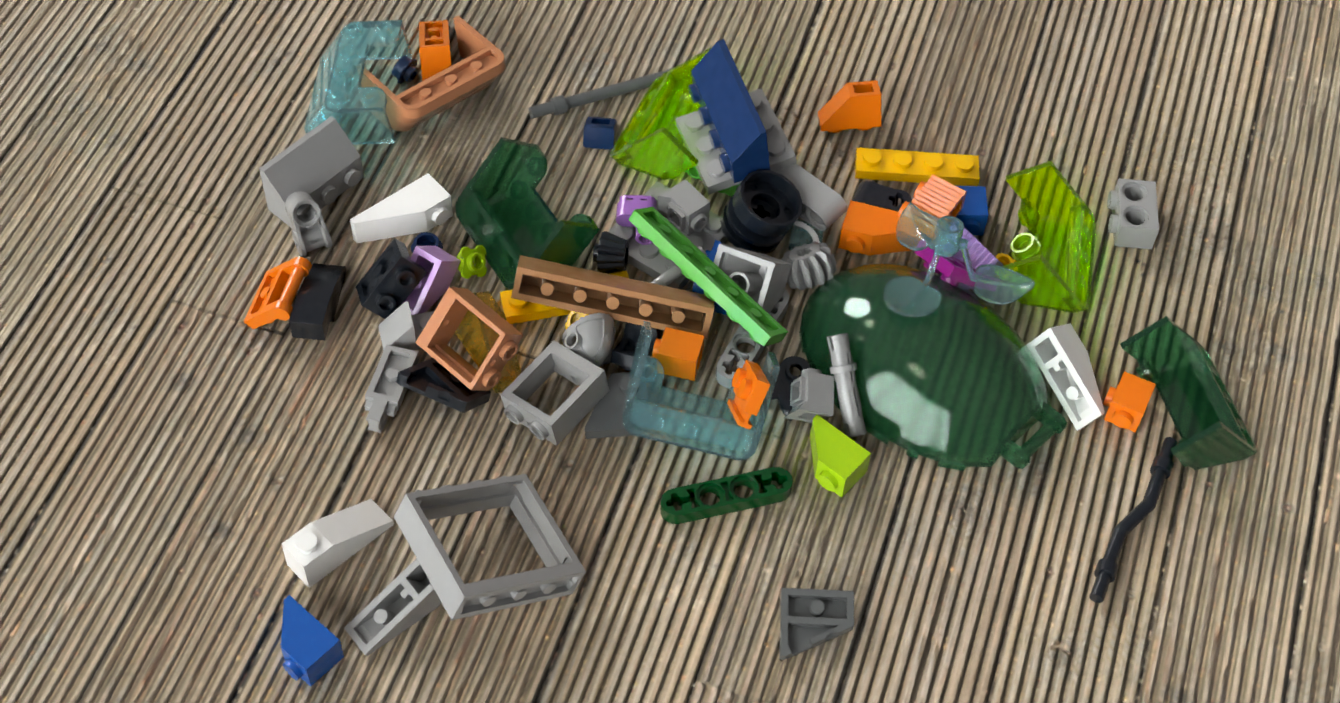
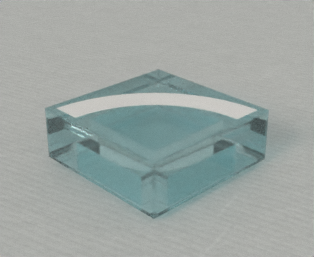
M797 219L792 226L788 250H793L794 246L799 247L804 243L811 244L814 241L822 243L824 231L816 229L807 221Z

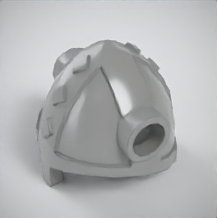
M605 313L589 314L580 318L564 331L562 335L563 345L598 367L603 364H609L614 350V335L616 332L614 319Z

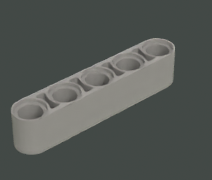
M798 164L774 171L782 174L797 188L803 203L800 217L820 231L827 230L847 211L848 208L845 200L836 191Z

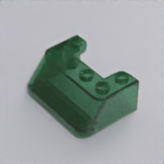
M501 137L457 199L455 211L457 218L474 243L485 247V258L503 285L513 289L520 255L573 266L600 229L592 218L585 214H576L569 221L561 220L559 222L535 189L547 171V159L537 144Z

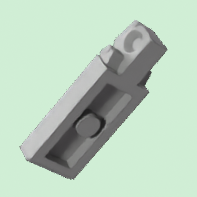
M391 345L385 346L365 394L366 403L364 408L365 411H369L366 418L369 424L368 430L381 433L387 422V416L395 417L397 411H399L407 388L396 382L398 372L418 364L420 359L419 351Z

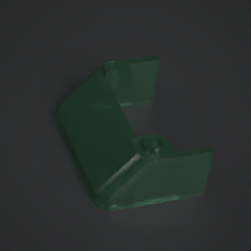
M1168 316L1163 317L1120 343L1122 349L1137 360L1139 367L1136 368L1139 377L1156 384L1155 388L1158 389L1181 437L1177 441L1178 445L1171 448V451L1184 467L1190 466L1194 470L1245 460L1257 453V448L1209 354L1199 342Z

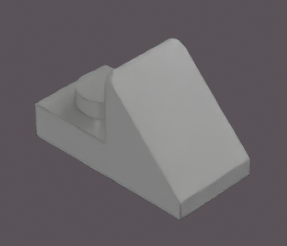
M409 301L404 302L378 325L383 351L386 345L410 350L420 349L421 347L415 342L434 311L411 315Z

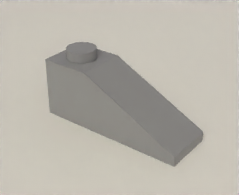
M416 558L344 627L364 655L369 656L434 611L442 603L418 559Z

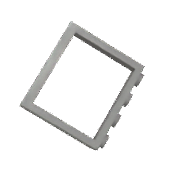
M526 474L509 477L505 475L497 479L475 480L466 484L445 485L436 489L416 490L415 492L406 493L394 516L451 620L571 595L586 573ZM510 506L546 567L464 584L428 520Z

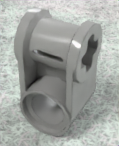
M297 191L290 194L285 202V210L292 228L293 240L300 256L305 257L307 252L323 246L326 248L332 247V240L319 205L306 192ZM309 204V209L305 214L296 215L299 206Z

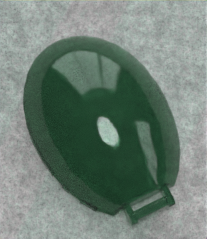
M865 264L837 273L830 280L824 281L823 285H819L809 296L802 311L799 335L802 353L805 352L810 367L821 370L822 374L834 376V374H830L829 367H832L826 337L848 333L853 363L856 362L857 370H855L856 383L866 431L885 444L891 441L906 449V455L915 459L920 455L938 461V466L960 471H964L966 467H992L997 462V459L1002 456L1015 467L1023 469L1030 463V457L1055 433L1060 434L1067 427L1066 419L1051 407L1049 390L1041 370L1017 332L990 305L960 285L956 287L943 281L940 278L941 275L914 266L901 264ZM834 379V404L838 409H840L837 395V387ZM1037 421L1043 424L1021 447L1015 443Z

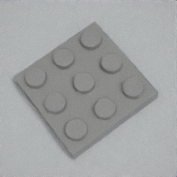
M760 88L749 92L767 132L770 170L777 171L797 164L796 155L764 91ZM698 110L675 118L677 129L708 195L742 182L734 183L730 172L724 173L719 161V154L721 152L719 148H713L708 131L711 129L709 125L704 126L702 124Z
M657 181L643 196H652L658 202V196L670 188ZM711 211L709 212V223L702 230L693 232L690 235L683 231L681 232L697 248L701 246L704 251H711L715 240L721 241L722 244L727 240L722 231L721 217ZM616 223L608 231L628 240V263L656 279L675 265L672 260L661 255L659 248L654 243L649 245L639 244L635 239L636 227H625ZM682 275L669 284L668 287L682 289L690 279Z

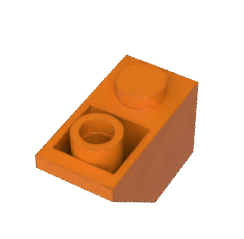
M878 81L846 83L818 111L821 132L838 133L847 129L870 130L873 127H882L881 91Z

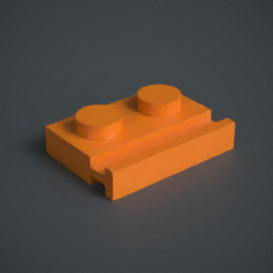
M746 359L743 368H738L733 376L732 387H734L733 391L736 396L734 400L728 399L727 404L737 425L751 430L752 423L750 417L752 414L757 416L770 383L760 365Z

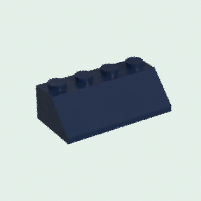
M719 40L691 70L693 84L688 85L693 103L699 102L701 106L698 108L702 124L704 126L709 125L711 129L708 131L713 148H719L721 152L719 154V161L724 173L730 172L734 183L743 181L749 173L756 170H770L767 132L725 40Z

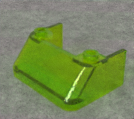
M711 47L665 72L651 84L610 152V156L619 165L662 180L669 178L673 180L682 172L697 165L699 160L683 146L684 141L677 129L675 118L695 112L701 107L699 102L693 103L688 85L693 84L691 70Z
M1052 161L1006 175L1007 183L1021 198V206L1018 210L1019 220L1024 227L1028 228L1033 236L1038 238V241L1041 243V250L1037 256L995 268L994 274L1011 292L1012 297L1021 304L1070 313L1087 310L1090 305L1096 223L1091 210Z

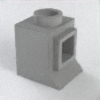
M685 179L658 196L657 211L681 232L683 231L690 235L693 232L702 230L709 223L710 202Z
M803 369L801 376L791 383L790 406H792V410L784 418L812 423V419L816 415L820 417L821 415L833 416L834 376L822 374V371L819 369Z

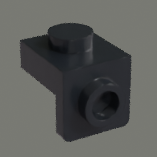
M626 322L623 338L614 348L610 363L620 365L626 371L642 372L652 359L653 346L659 329Z

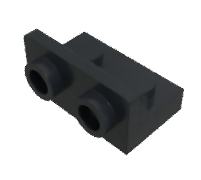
M394 238L356 285L361 305L384 319L401 306L427 273L424 267L411 260L406 245Z

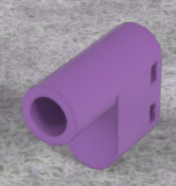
M643 195L620 196L617 204L616 223L620 226L635 227L628 220L633 211L647 207L657 209L656 199L652 196ZM636 228L635 239L639 244L649 245L653 243L641 236Z

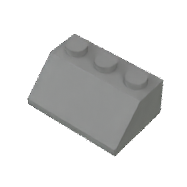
M332 116L259 168L268 210L289 227L291 225L285 210V202L290 194L297 191L306 192L322 209L327 204L333 203L347 189L358 184L364 177L361 156L337 120ZM309 204L299 206L296 215L305 214L309 209Z

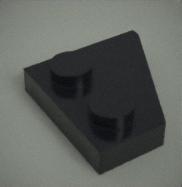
M434 358L398 372L396 380L399 385L462 413L487 403L491 395L490 390H470Z

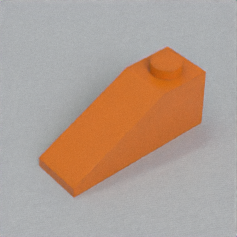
M448 20L419 22L422 81L452 66Z
M850 200L841 229L838 248L852 253L871 256L916 250L919 243L898 232L900 219L897 218V211Z

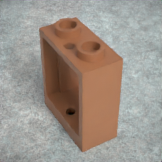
M449 287L415 343L470 390L489 391L499 382L502 369L507 361L517 353L518 344L524 335L470 290ZM468 310L500 335L479 370L474 368L447 345Z

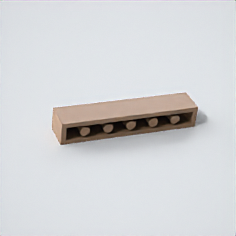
M522 255L519 258L511 295L513 299L584 314L605 313L609 314L614 320L665 330V327L703 335L705 336L704 339L708 337L714 313V301L707 298L705 294Z

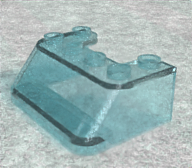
M402 20L354 21L343 27L320 59L304 126L306 134L332 116L337 120L353 145L395 143V136L385 110L387 104L385 92L377 87H360L366 60L400 59L405 55L412 59L411 48Z

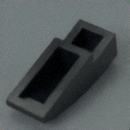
M316 263L312 265L309 275L304 278L290 316L289 324L293 338L326 340L329 324L334 322L346 274V266Z

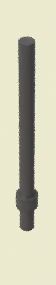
M698 63L687 64L568 97L563 95L550 98V102L529 107V114L531 119L552 113L556 116L567 113L570 108L691 76V70Z

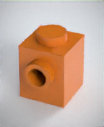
M665 327L662 339L656 338L653 346L652 358L657 359L656 372L695 381L703 357L705 336Z
M1124 371L1117 388L1110 386L1103 405L1109 408L1104 420L1113 423L1119 428L1136 432L1156 384Z

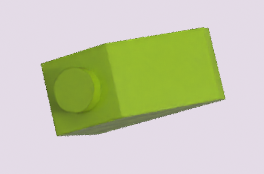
M816 415L812 419L810 431L814 475L824 489L833 491L842 498L868 471L871 453L822 417Z

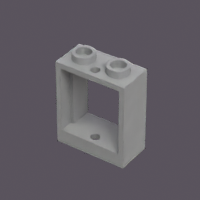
M553 340L500 396L505 408L504 414L511 422L517 425L519 423L523 424L538 439H547L557 446L610 390L605 370ZM553 372H556L579 387L549 416L526 402V400Z

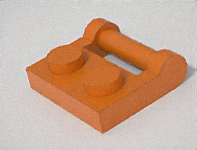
M295 257L266 271L244 323L254 330L262 325L271 324L276 319L284 321L290 319L293 309L291 305L303 278L309 275L312 268L311 262L303 257Z

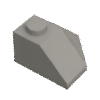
M725 244L718 245L713 262L767 313L771 312L783 296L792 266L791 263L765 254Z

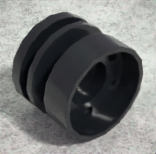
M756 170L749 173L722 210L720 223L724 235L737 248L761 254H768L774 251L801 215L803 203L799 191L790 180L774 171Z

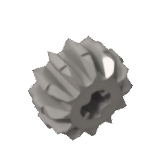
M814 241L811 244L804 243L799 247L794 246L793 250L787 251L781 259L792 264L787 283L790 288L804 290L809 287L813 289L814 286L823 285L824 281L831 280L833 274L837 271L834 254H832L827 243Z

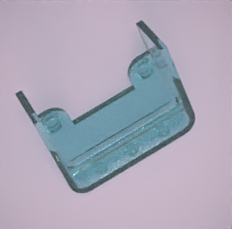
M643 321L630 369L623 409L625 429L634 436L734 460L750 458L757 449L780 371V365L775 353L769 351L767 353L763 372L770 383V387L757 416L752 414L750 417L752 427L749 430L737 425L727 404L728 399L734 400L736 396L733 391L734 387L731 386L725 402L662 386L664 379L663 366L658 359L647 356L652 340L651 324L648 321Z

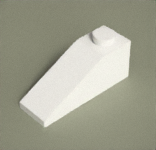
M427 173L350 219L353 240L356 243H363L427 232L437 225L444 224L453 216L451 195Z
M1071 323L1050 327L1027 344L1029 351L1077 431L1105 414L1088 351Z
M372 499L312 521L282 543L287 565L310 588L392 527L394 521Z

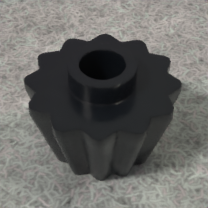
M607 231L602 232L599 243H595L593 249V262H597V271L610 274L626 270L629 258L628 240Z

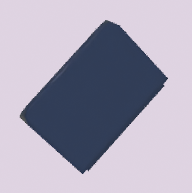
M587 117L584 125L583 146L586 148L613 149L617 120L613 118Z

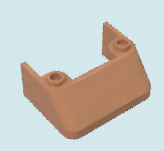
M458 15L453 19L459 54L464 58L463 60L398 95L391 92L362 65L357 69L365 104L391 129L401 132L408 131L490 86L506 68L503 52Z

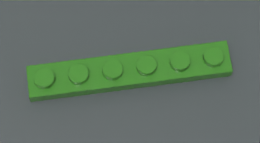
M654 207L635 209L628 220L637 228L638 233L653 242L659 248L662 256L672 260L681 269L682 274L686 278L694 281L704 290L703 292L707 298L717 302L732 321L739 323L747 330L754 342L764 347L782 342L788 331Z

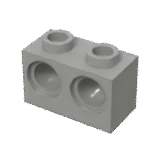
M1118 178L1114 191L1110 190L1107 198V208L1112 209L1108 230L1109 233H1113L1114 246L1152 250L1159 232L1156 182Z

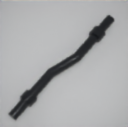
M1166 437L1159 456L1154 457L1150 468L1152 476L1143 500L1113 529L1104 557L1098 561L1094 571L1096 579L1089 598L1095 603L1103 602L1109 584L1116 578L1119 569L1117 561L1126 536L1156 507L1164 481L1170 477L1174 466L1172 458L1178 444L1174 438Z

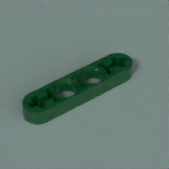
M771 467L672 488L662 495L660 513L668 523L682 524L785 501L790 496L793 479L786 469ZM776 480L779 485H782V488L777 489L775 485L771 484V481ZM759 483L761 484L760 488L763 489L761 494L759 493ZM738 486H747L752 490L753 494L750 497L741 498L734 493V489ZM705 493H713L720 500L717 504L706 505L701 501L700 497ZM691 497H694L695 508H692V502H690ZM677 502L678 506H682L681 510L675 511L671 503Z

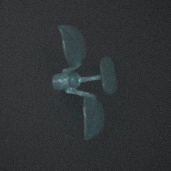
M910 202L899 217L896 237L901 245L910 250L921 251L929 247L935 249L923 282L911 276L895 277L884 288V300L888 308L902 316L922 317L933 313L941 302V293L937 289L929 287L940 256L952 257L960 249L969 279L976 282L974 292L984 301L999 305L1012 303L1029 292L1034 287L1035 281L1013 270L993 264L980 265L975 273L967 249L968 240L962 239L963 222L953 216H944L939 219L922 211Z

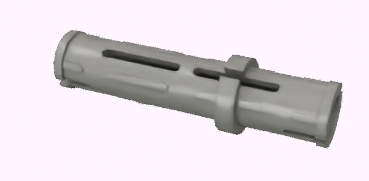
M844 333L826 338L832 367H829L830 374H834L844 432L848 437L867 434L856 383L855 370H857L856 362L853 363L849 335Z

